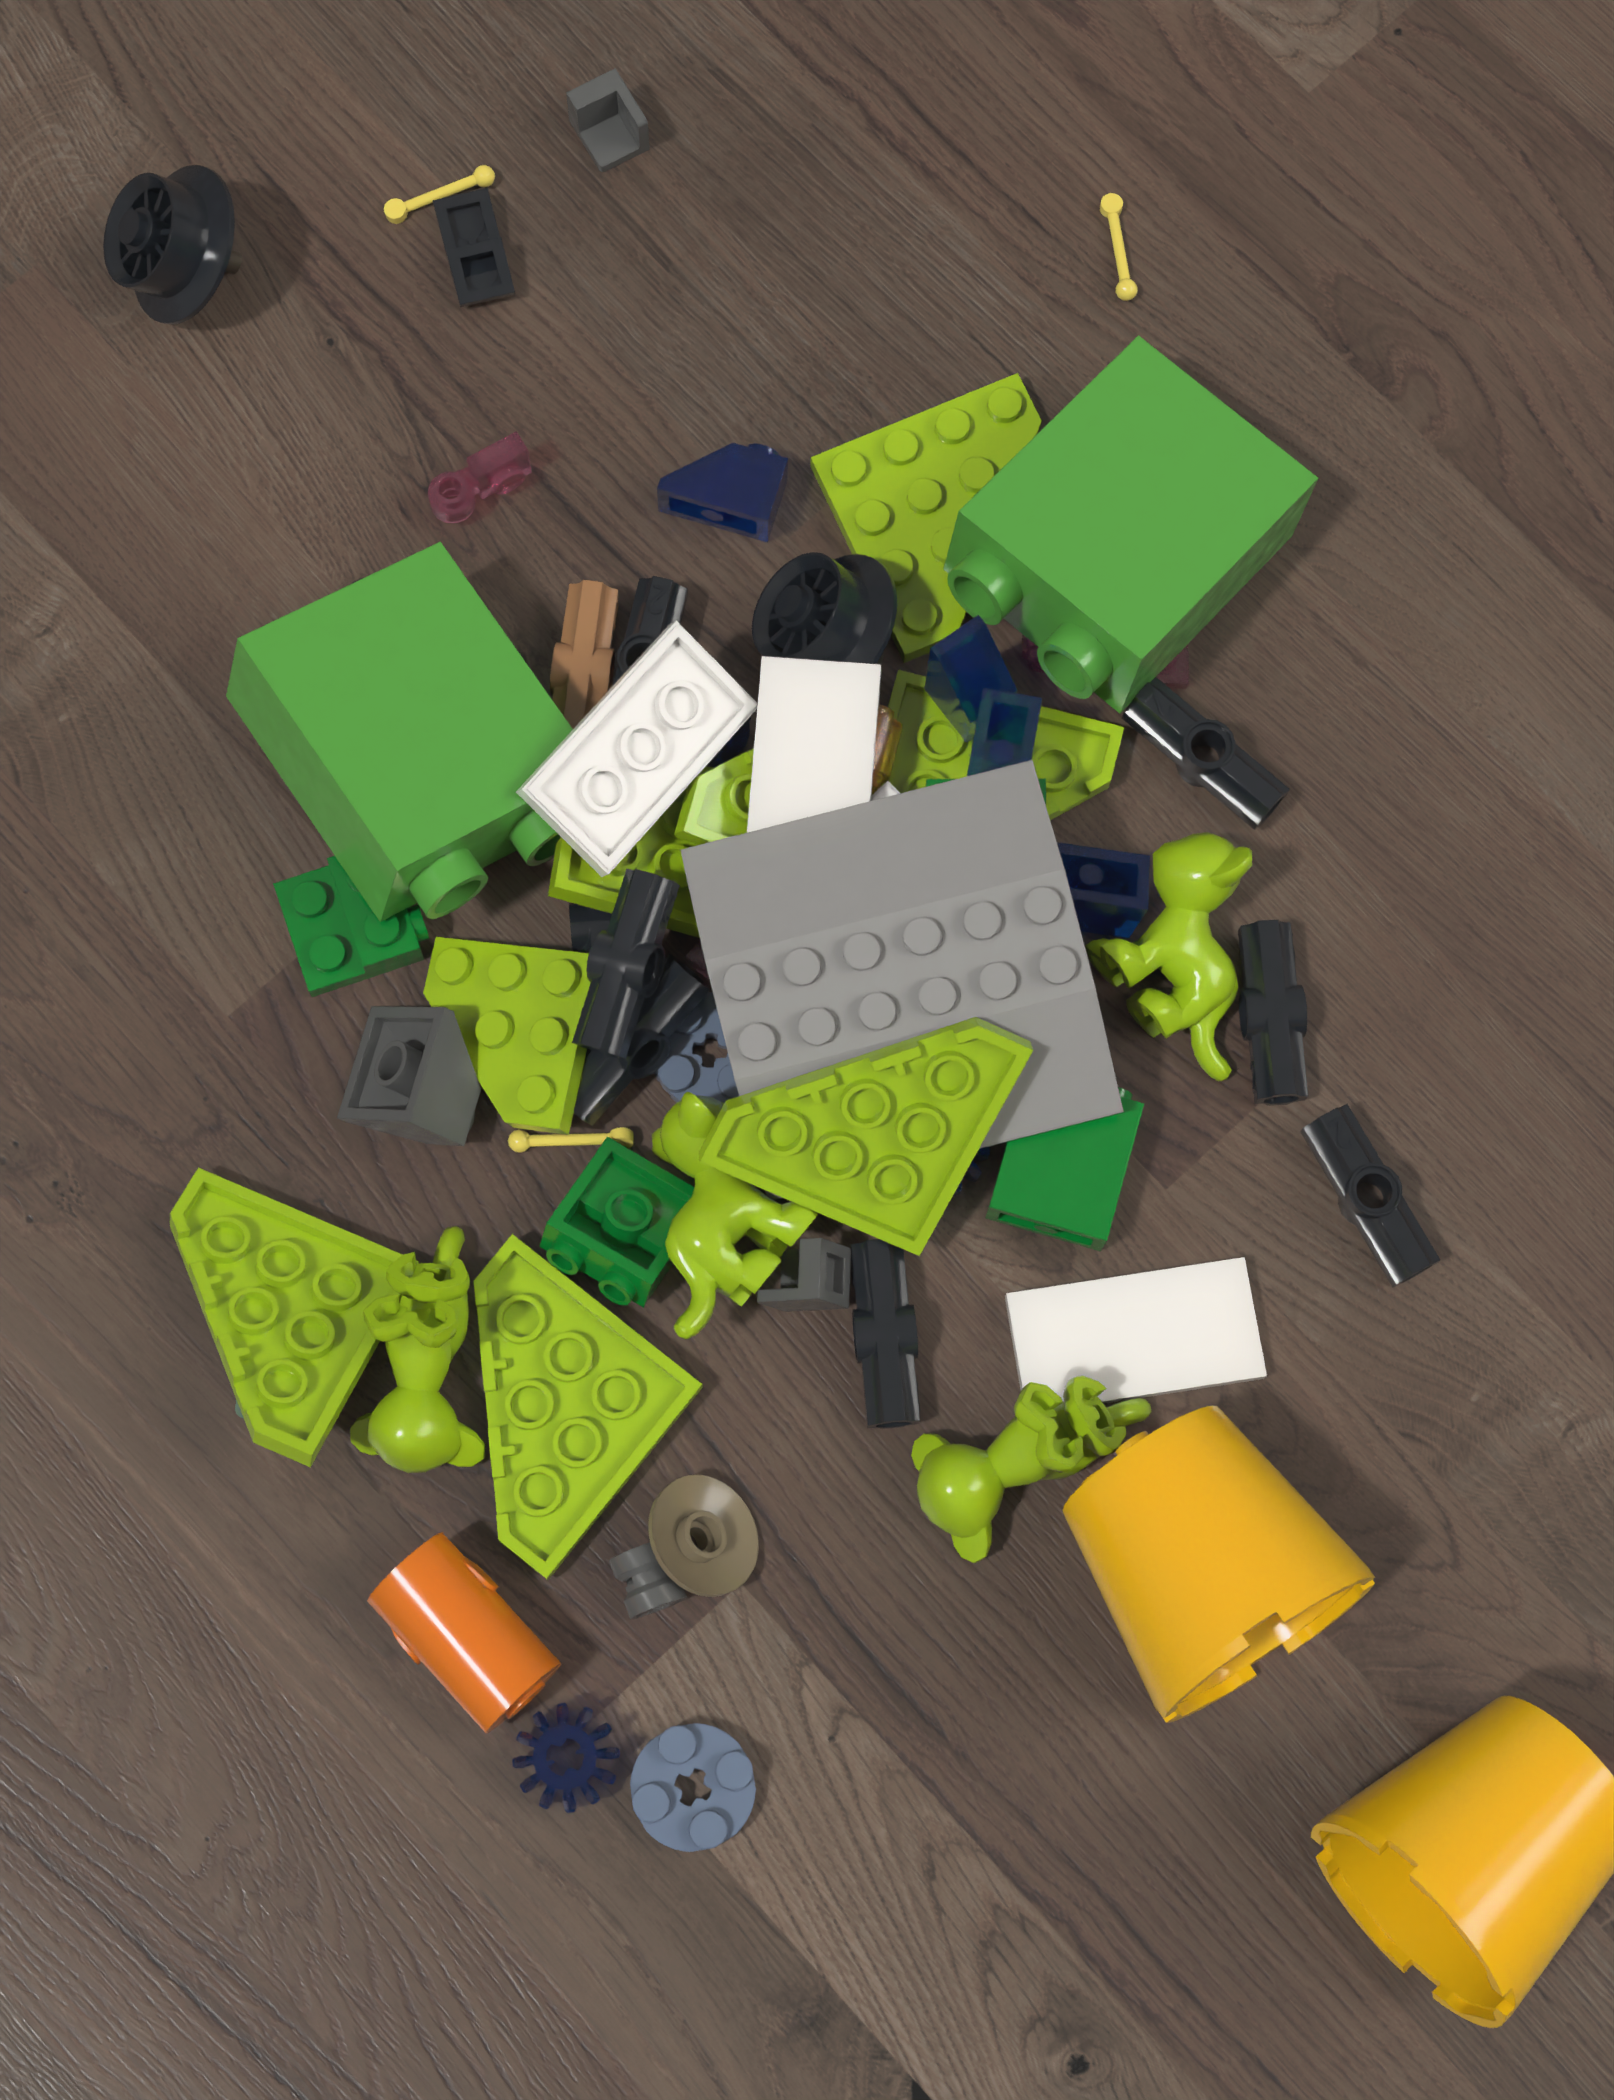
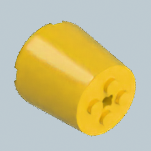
M1206 1406L1172 1420L1150 1434L1147 1431H1143L1131 1437L1115 1451L1116 1457L1082 1482L1081 1486L1069 1497L1062 1509L1153 1705L1166 1723L1189 1716L1256 1678L1257 1674L1251 1665L1281 1645L1289 1655L1351 1609L1375 1584L1373 1581L1375 1576L1369 1567L1218 1406Z
M1501 1696L1323 1817L1311 1831V1838L1319 1845L1323 1844L1324 1847L1315 1858L1326 1880L1348 1913L1395 1966L1403 1973L1412 1965L1437 1986L1432 1991L1433 1999L1453 2013L1482 2027L1498 2028L1512 2016L1614 1874V1776L1583 1741L1553 1716L1525 1700L1512 1696Z

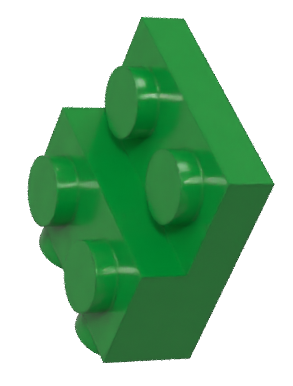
M335 856L327 858L328 866L273 883L311 997L424 960L419 942L430 938L419 905L406 908L380 922Z
M607 1137L547 1221L540 1247L547 1251L546 1257L548 1261L559 1271L574 1275L580 1270L599 1281V1290L613 1303L628 1305L633 1301L644 1308L673 1265L669 1259L665 1241L672 1219L692 1197L694 1187Z

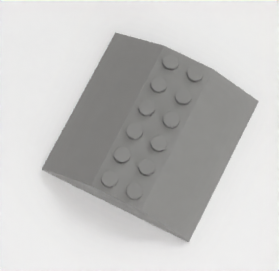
M1032 760L680 850L704 959L739 1096L973 1017H978L1029 1040L1033 1047L1031 1056L979 1149L1124 1112L1097 992L1066 872ZM765 1190L766 1196L774 1201L783 1199L782 1197Z

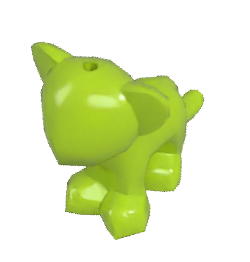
M1204 832L1164 843L1152 854L1154 884L1166 908L1138 940L1131 943L1120 938L1111 940L1102 938L1093 940L1084 946L1092 965L1114 987L1125 983L1130 988L1158 968L1174 985L1170 994L1167 995L1152 988L1137 991L1126 1000L1128 1012L1153 1038L1162 1033L1167 1039L1173 1033H1178L1189 1027L1191 1030V1045L1201 1068L1211 1078L1223 1081L1228 1079L1232 1069L1216 1048L1214 1035L1219 1021L1236 999L1238 981L1232 960L1212 936L1208 923L1209 913L1217 909L1233 894L1240 883V879L1252 867V850L1243 846L1235 848L1227 839Z
M686 1092L682 1099L672 1106L665 1115L662 1126L652 1134V1151L660 1159L673 1164L688 1176L695 1178L692 1197L672 1219L665 1241L669 1259L686 1279L691 1289L690 1305L674 1325L676 1334L683 1339L696 1336L706 1326L713 1314L716 1292L726 1296L732 1302L742 1307L752 1292L755 1294L781 1262L780 1257L788 1246L791 1247L819 1214L794 1202L781 1205L765 1196L752 1184L700 1163L699 1151L724 1103L709 1096L694 1095L690 1092ZM743 1236H746L760 1249H755L742 1255L736 1251L734 1245Z
M457 1226L447 1227L444 1230L437 1244L432 1263L417 1264L415 1252L404 1254L389 1265L386 1271V1279L393 1290L402 1295L400 1301L398 1294H392L376 1298L363 1310L364 1321L373 1337L386 1344L387 1355L397 1387L378 1403L372 1413L365 1414L356 1419L350 1428L351 1443L360 1452L369 1455H379L387 1464L406 1473L427 1472L445 1463L458 1467H473L485 1458V1443L474 1430L457 1420L453 1408L439 1392L448 1372L450 1362L464 1342L469 1319L467 1291L470 1285V1278L463 1261L458 1259L465 1241V1235L463 1230Z
M1077 1376L1068 1380L1063 1393L1064 1401L1047 1385L1029 1382L1022 1388L1014 1405L1015 1417L1004 1427L987 1450L966 1444H950L942 1436L932 1433H924L914 1441L911 1456L915 1468L919 1471L917 1495L920 1507L933 1524L951 1534L953 1545L961 1558L972 1563H978L988 1556L992 1544V1519L999 1510L1005 1488L1027 1485L1038 1480L1067 1478L1086 1468L1100 1456L1114 1453L1126 1436V1426L1144 1421L1149 1417L1152 1411L1147 1400L1135 1398L1105 1407L1097 1396L1107 1388L1099 1381L1085 1376Z

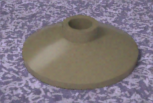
M688 1475L678 1478L665 1486L655 1498L649 1514V1539L659 1565L672 1581L690 1593L705 1597L728 1594L747 1581L754 1570L758 1558V1532L749 1508L731 1487L709 1476ZM690 1535L695 1538L698 1548L694 1545Z

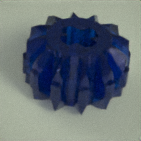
M560 1703L556 1709L558 1726L552 1728L548 1718L540 1711L533 1715L534 1723L544 1733L539 1740L528 1732L520 1731L518 1733L517 1741L525 1746L534 1748L533 1756L514 1757L512 1759L513 1767L516 1769L535 1767L536 1773L526 1778L520 1784V1788L524 1793L534 1791L543 1782L547 1784L540 1797V1807L549 1809L555 1801L558 1790H563L565 1812L574 1813L577 1809L575 1790L581 1788L584 1796L591 1804L595 1805L601 1800L598 1791L590 1784L594 1776L606 1784L613 1785L617 1776L611 1771L598 1768L599 1760L619 1759L621 1756L620 1749L617 1747L598 1749L596 1745L613 1732L612 1727L608 1723L598 1726L590 1734L585 1732L593 1719L594 1711L592 1709L584 1707L579 1713L575 1726L570 1725L568 1705ZM570 1740L576 1741L581 1746L576 1751V1754L579 1756L584 1755L583 1764L579 1770L568 1768L563 1776H559L552 1769L558 1765V1762L550 1760L551 1751L555 1746L565 1748Z

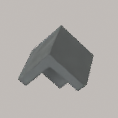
M616 68L566 92L569 122L599 171L606 172L650 150L648 121Z
M823 1238L800 1239V1249L785 1250L783 1252L780 1289L758 1290L757 1303L784 1312L849 1309L851 1248Z

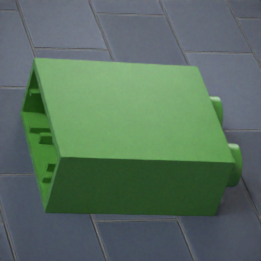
M1138 335L958 511L943 569L948 573L947 581L952 595L967 613L988 625H997L1005 619L1038 646V661L1043 671L1056 686L1067 694L1079 699L1089 698L1095 693L1121 714L1139 691L1148 682H1151L1292 537L1318 481V477Z
M441 542L237 638L226 693L227 699L380 922L416 903L419 904L429 919H436L455 911L475 897L486 885L488 876L482 868L516 850L528 866H536L554 858L556 843L561 836L516 791L573 729Z

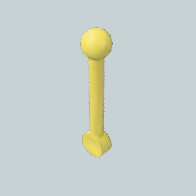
M480 165L475 169L473 175L403 202L397 198L390 199L384 206L386 218L391 223L399 224L405 221L408 212L431 204L433 200L446 198L476 185L483 188L489 187L495 180V172L490 166Z
M1109 193L1103 196L1101 200L1100 212L1104 217L1108 218L1119 276L1116 294L1121 300L1129 301L1136 296L1138 287L1130 279L1119 215L1122 212L1123 200L1119 195Z
M624 1127L612 1129L610 1133L529 1135L525 1130L518 1129L509 1135L508 1145L514 1152L522 1153L530 1147L602 1145L604 1140L609 1137L629 1149L634 1144V1133L631 1129Z

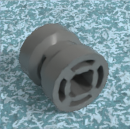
M650 1542L625 1551L609 1560L615 1579L627 1582L628 1586L625 1587L627 1595L624 1599V1604L630 1620L658 1612L688 1598L685 1589L678 1586L663 1571L653 1553Z

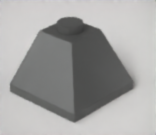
M371 1006L337 1119L425 1144L464 1146L468 1132L475 1120V1108L481 1087L454 1011L446 1007Z

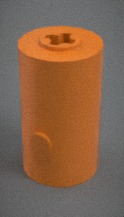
M441 1532L424 1542L397 1565L374 1589L367 1602L391 1627L396 1640L417 1665L422 1662L481 1729L488 1734L507 1718H512L545 1687V1683L562 1664L496 1592L499 1586L477 1564L466 1558Z

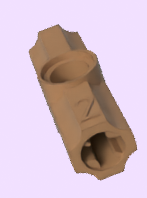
M583 580L580 583L569 584L561 643L556 642L553 651L550 694L553 695V702L572 729L578 725L612 688L615 650L612 649V642L616 629L615 622L619 608L618 589L611 588L598 581Z

